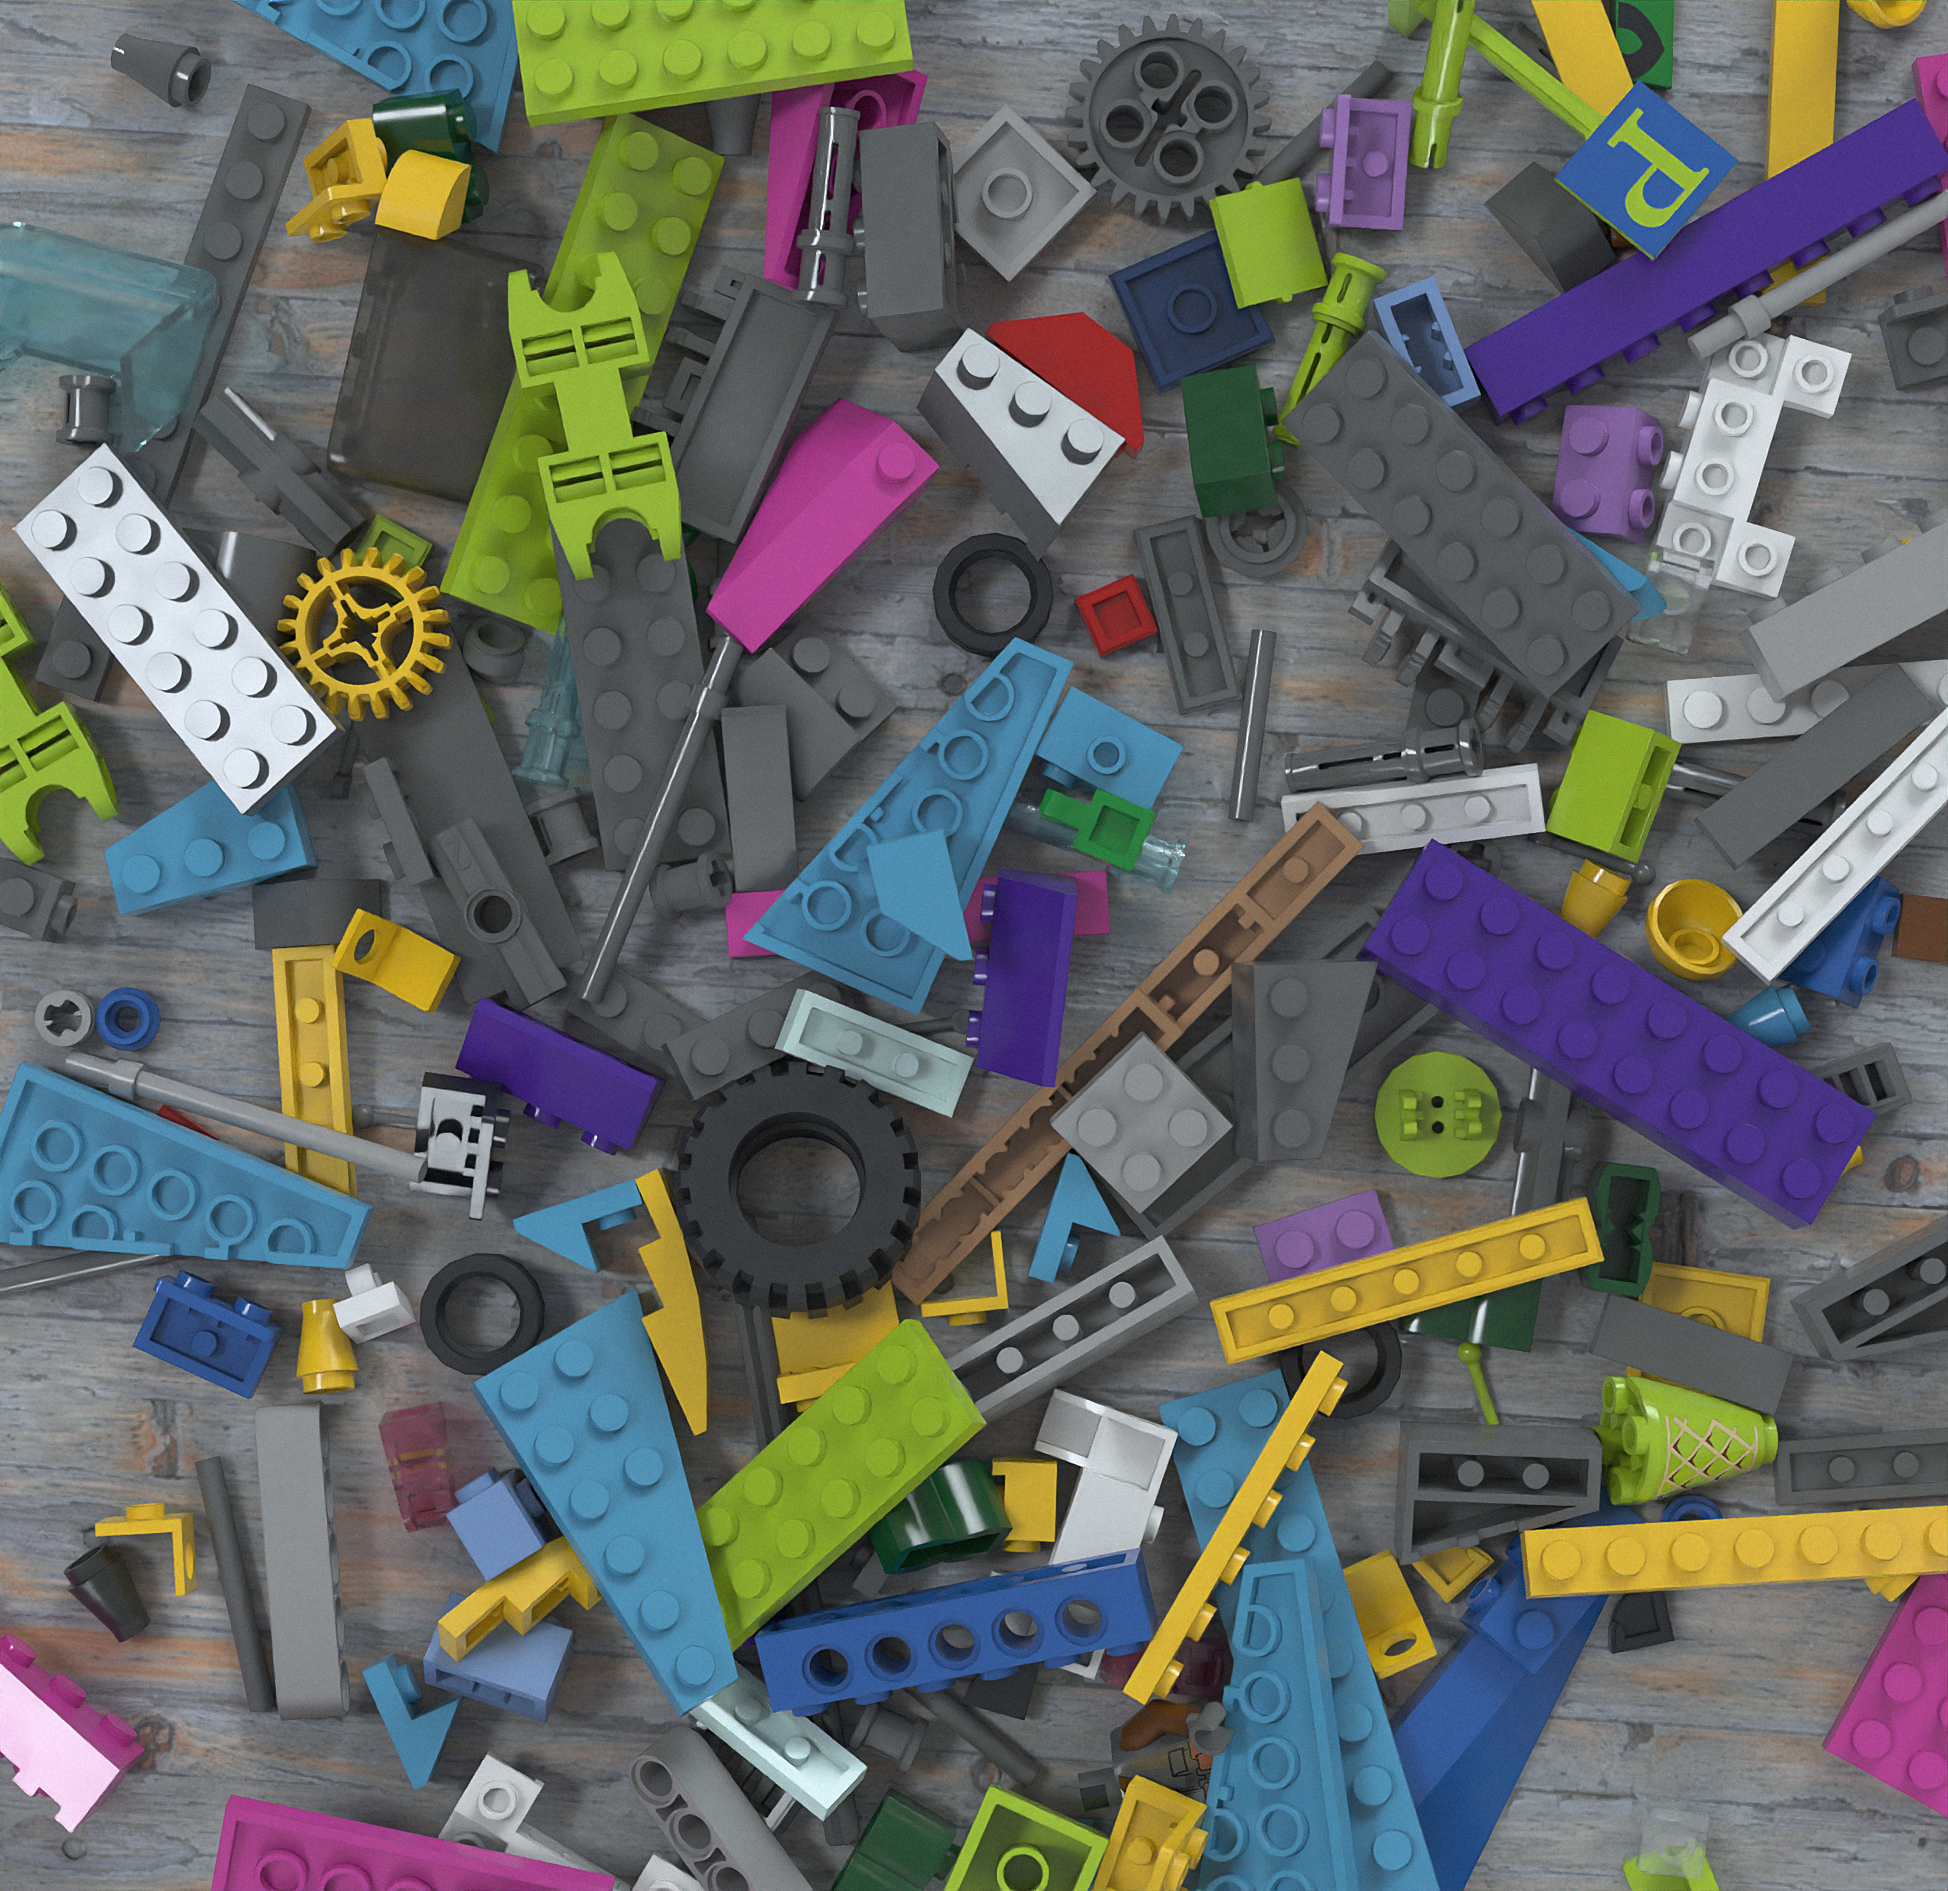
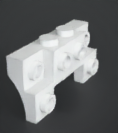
M1762 332L1748 341L1740 337L1709 356L1698 393L1691 390L1688 391L1679 415L1677 427L1686 429L1680 453L1669 452L1661 473L1659 488L1666 489L1668 492L1644 568L1680 579L1741 591L1771 601L1778 597L1796 537L1749 523L1747 519L1782 406L1828 419L1833 416L1852 356L1851 353L1793 335L1783 339Z
M1057 1387L1053 1389L1034 1450L1081 1466L1048 1565L1139 1548L1141 1542L1153 1544L1164 1508L1156 1506L1154 1503L1178 1435L1176 1430L1116 1410L1115 1407ZM992 1568L990 1577L1006 1573ZM1080 1599L1068 1604L1071 1616L1078 1622L1091 1624L1102 1618L1098 1607L1088 1600ZM1013 1612L1005 1616L1008 1628L1017 1635L1029 1636L1038 1631L1036 1622L1026 1613ZM1105 1649L1081 1653L1082 1659L1080 1661L1059 1668L1094 1680Z
M490 1750L437 1838L615 1877L523 1822L524 1817L545 1783L538 1779L532 1780L497 1759L498 1755ZM657 1850L653 1852L633 1887L615 1877L613 1891H705L696 1877L664 1859L663 1854Z

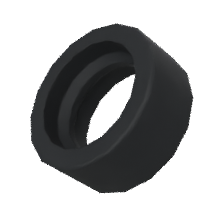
M996 532L971 536L953 547L937 569L932 590L936 619L947 637L969 653L989 658L997 657L1015 637L1030 644L1033 643L1048 623L1054 597L1050 571L1042 558L1037 561L1026 547L1027 544L1017 537ZM989 558L1006 560L1018 567L1028 580L1031 593L1029 608L1022 620L1007 631L995 633L977 630L968 624L957 609L955 598L958 579L967 567L979 560Z
M475 1253L449 1262L431 1278L421 1299L419 1324L427 1347L443 1365L464 1375L486 1376L535 1347L544 1328L545 1303L537 1281L522 1264L501 1254ZM476 1276L493 1277L505 1283L516 1295L520 1307V1321L513 1338L503 1347L489 1352L472 1351L460 1345L450 1334L445 1321L446 1303L451 1292L464 1280Z
M1389 1321L1364 1327L1374 1339L1378 1352L1377 1367L1370 1381L1360 1390L1342 1395L1330 1416L1321 1411H1318L1317 1414L1326 1418L1349 1420L1371 1413L1390 1397L1400 1378L1403 1353L1396 1330ZM1304 1344L1280 1350L1278 1355L1279 1367L1282 1370L1286 1386L1293 1395H1295L1306 1376L1302 1363Z

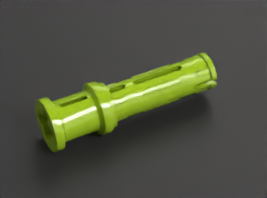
M1339 252L1334 253L1331 264L1335 267L1323 300L1321 303H1314L1311 310L1313 315L1311 320L1316 326L1279 415L1280 425H1275L1271 431L1274 437L1304 449L1306 448L1283 426L1281 421L1345 355L1351 338L1358 339L1360 334H1364L1367 323L1363 320L1364 314L1376 284H1384L1387 272L1380 267L1355 256Z

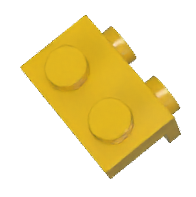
M371 117L345 121L303 159L313 200L285 223L288 237L310 235L311 242L314 243L336 240L348 234L347 227L353 222L371 215L370 208L380 201L387 181L385 175L387 170V153L381 139L375 136Z

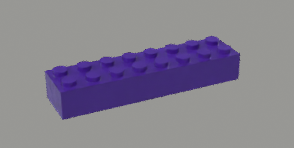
M1433 838L1419 853L1356 955V958L1378 961L1376 970L1542 1074L1560 1083L1579 1097L1793 1230L1809 1226L1813 1223L1877 1116L1873 1111Z

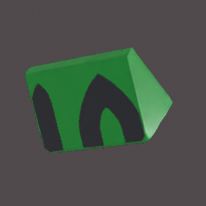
M1610 0L1609 23L1633 85L1640 80L1650 89L1671 90L1673 76L1674 0Z

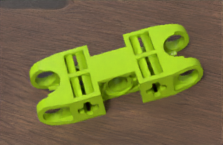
M615 251L597 254L601 276L595 277V290L592 298L584 307L573 312H560L550 308L543 302L538 290L532 291L527 269L510 272L508 277L509 332L525 399L528 401L556 394L569 451L539 457L537 461L550 520L576 581L594 578L590 554L596 553L598 534L607 523L619 518H630L640 522L649 530L653 540L659 539L664 562L682 559L681 499L666 431L638 437L633 436L621 382L622 380L650 375L653 372L638 303Z
M0 582V839L21 861L31 866L45 857L44 849L36 835L41 832L38 815L43 800L52 792L60 789H70L79 799L86 797L96 814L104 822L120 814L121 805L106 758L76 706L62 701L49 710L42 712L15 666L14 661L41 645L12 595Z

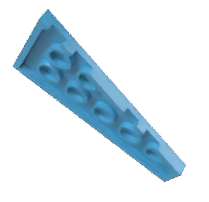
M231 0L394 97L459 88L464 103L468 102L471 104L476 116L477 136L475 141L471 142L500 159L520 68L512 0Z
M1015 637L742 939L919 1016L946 952L881 913L877 898L865 901L856 862L868 858L866 851L868 844L943 827L964 914L1074 663Z
M1306 1557L1244 1565L1232 1644L1236 1647L1231 1683L1229 1686L1224 1687L1222 1706L1226 1712L1223 1728H1232L1235 1734L1220 1755L1213 1756L1206 1799L1208 1807L1202 1823V1830L1209 1833V1838L1202 1856L1198 1887L1192 1891H1359L1315 1558Z

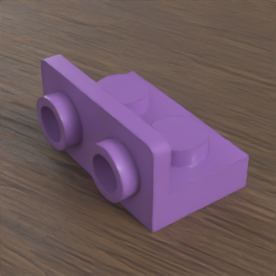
M1374 1188L1252 1227L1270 1284L1394 1249Z

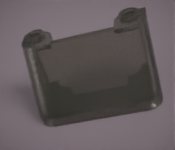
M378 225L371 248L327 448L326 468L337 481L345 486L467 512L517 366L509 332V273L527 269L532 291L538 290L542 299L548 279L543 278L545 271L542 265L445 236L433 240Z

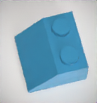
M943 827L868 844L866 846L868 858L856 862L865 901L877 898L881 913L959 961L973 959Z

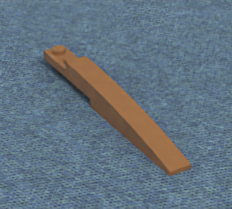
M1317 801L1057 1069L1055 1088L1041 1086L921 1210L919 1225L915 1228L912 1236V1247L904 1262L898 1261L892 1269L890 1281L918 1306L1072 1148L1051 1126L1050 1118L1141 1031L1165 1053L1202 1012L1231 984V962H1252L1346 866L1364 845Z

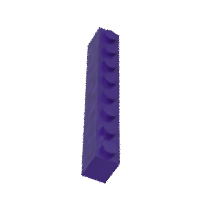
M1916 98L1684 226L1654 261L1642 251H1639L1465 348L1463 351L1480 391V398L1495 425L1499 426L1512 419L1515 426L1519 427L1535 419L1550 408L1546 402L1547 398L1565 388H1568L1572 396L1589 389L1606 377L1601 368L1621 357L1625 358L1628 365L1641 360L1662 346L1658 339L1662 334L1679 325L1684 333L1702 326L1718 315L1714 307L1716 304L1734 294L1737 295L1739 301L1751 294L1756 296L1773 285L1774 281L1770 274L1791 262L1796 271L1804 269L1830 253L1827 242L1847 231L1853 240L1857 239L1887 221L1883 211L1905 200L1909 208H1913L1943 190L1939 180L1944 178L1948 172V154Z

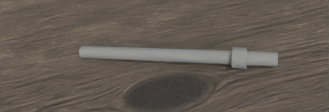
M1948 188L1757 298L1751 294L1728 308L1729 315L1687 339L1691 351L1701 361L1740 337L1746 341L1769 329L1771 327L1770 320L1948 218Z
M73 1049L68 1054L65 1062V1073L108 1086L110 1094L131 1101H137L140 1097L150 1099L418 1184L422 1183L428 1169V1159L149 1073L147 1065L126 1058H119L117 1062Z

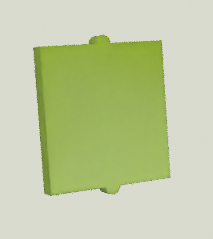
M1299 177L1262 186L1261 182L1254 181L1247 184L1244 191L1209 200L1238 309L1275 300L1278 304L1290 302L1294 294L1328 285Z

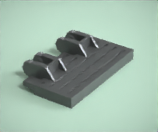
M723 265L713 290L715 293L735 300L732 307L688 290L683 291L678 302L687 312L724 325L717 343L715 344L695 336L692 332L681 327L674 328L672 326L667 327L662 339L677 349L708 361L706 366L683 356L664 399L662 407L684 416L682 423L679 424L637 406L634 407L630 420L633 421L635 427L651 434L666 431L667 439L673 441L670 454L681 499V524L738 548L841 314L837 309L790 302L791 290L748 272L745 274Z
M1390 536L1347 611L1371 626L1383 605L1389 608L1361 660L1372 667L1385 657L1397 630L1415 641L1409 654L1406 655L1397 670L1398 675L1395 681L1406 688L1410 687L1421 671L1438 639L1445 644L1433 665L1474 691L1480 693L1486 686L1491 674L1497 675L1473 718L1477 722L1482 734L1495 723L1506 698L1521 706L1523 709L1517 721L1509 730L1503 747L1515 755L1519 754L1526 745L1546 707L1552 709L1553 712L1542 733L1563 746L1570 742L1581 719L1587 714L1624 642V639L1615 635L1560 690L1547 699Z

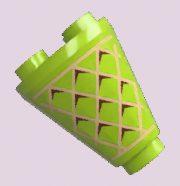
M1607 1376L1603 1381L1601 1391L1603 1406L1600 1426H1592L1591 1428L1603 1447L1602 1469L1607 1482L1608 1496L1613 1505H1641L1753 1472L1760 1468L1761 1465L1771 1464L1776 1457L1778 1432L1773 1417L1768 1413H1759L1756 1409L1742 1404L1636 1376Z

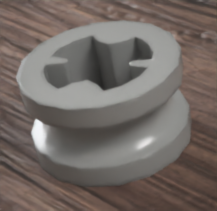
M56 990L45 995L38 1003L34 1014L35 1027L40 1037L49 1044L59 1047L78 1046L88 1041L95 1032L97 1010L92 1000L83 993L74 990ZM72 1001L79 1008V1011L75 1012L74 1016L82 1017L78 1030L65 1029L59 1035L53 1028L59 1022L51 1020L52 1010L54 1007L67 1008Z

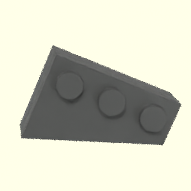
M1948 1214L1789 1300L1820 1357L1838 1362L1916 1348L1919 1345L1948 1340Z

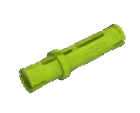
M1476 0L1436 1L1421 86L1414 89L1412 104L1416 110L1410 148L1408 149V161L1415 166L1428 168L1429 155L1434 157L1432 163L1434 169L1442 168L1447 164V151L1453 119L1461 113L1464 101L1459 93V87Z

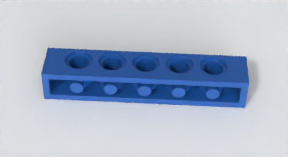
M1139 1547L768 1620L761 1627L755 1637V1642L772 1713L792 1709L793 1716L803 1717L823 1712L831 1707L830 1702L854 1697L856 1704H872L893 1695L892 1690L917 1685L919 1692H934L954 1685L956 1677L980 1673L982 1680H996L1017 1673L1019 1665L1043 1661L1046 1668H1059L1080 1661L1082 1659L1081 1653L1106 1649L1107 1654L1110 1656L1134 1653L1146 1646L1145 1641L1153 1640L1158 1620L1142 1550ZM1075 1600H1088L1098 1607L1102 1618L1091 1624L1078 1622L1071 1616L1068 1604ZM1013 1612L1026 1613L1034 1619L1038 1631L1029 1636L1017 1635L1008 1628L1005 1616ZM951 1624L961 1625L971 1632L974 1644L967 1648L954 1647L945 1640L942 1628ZM885 1637L900 1638L908 1645L911 1657L905 1660L889 1658L882 1651L880 1640ZM833 1649L840 1652L847 1661L848 1669L843 1672L827 1670L819 1661L818 1651Z

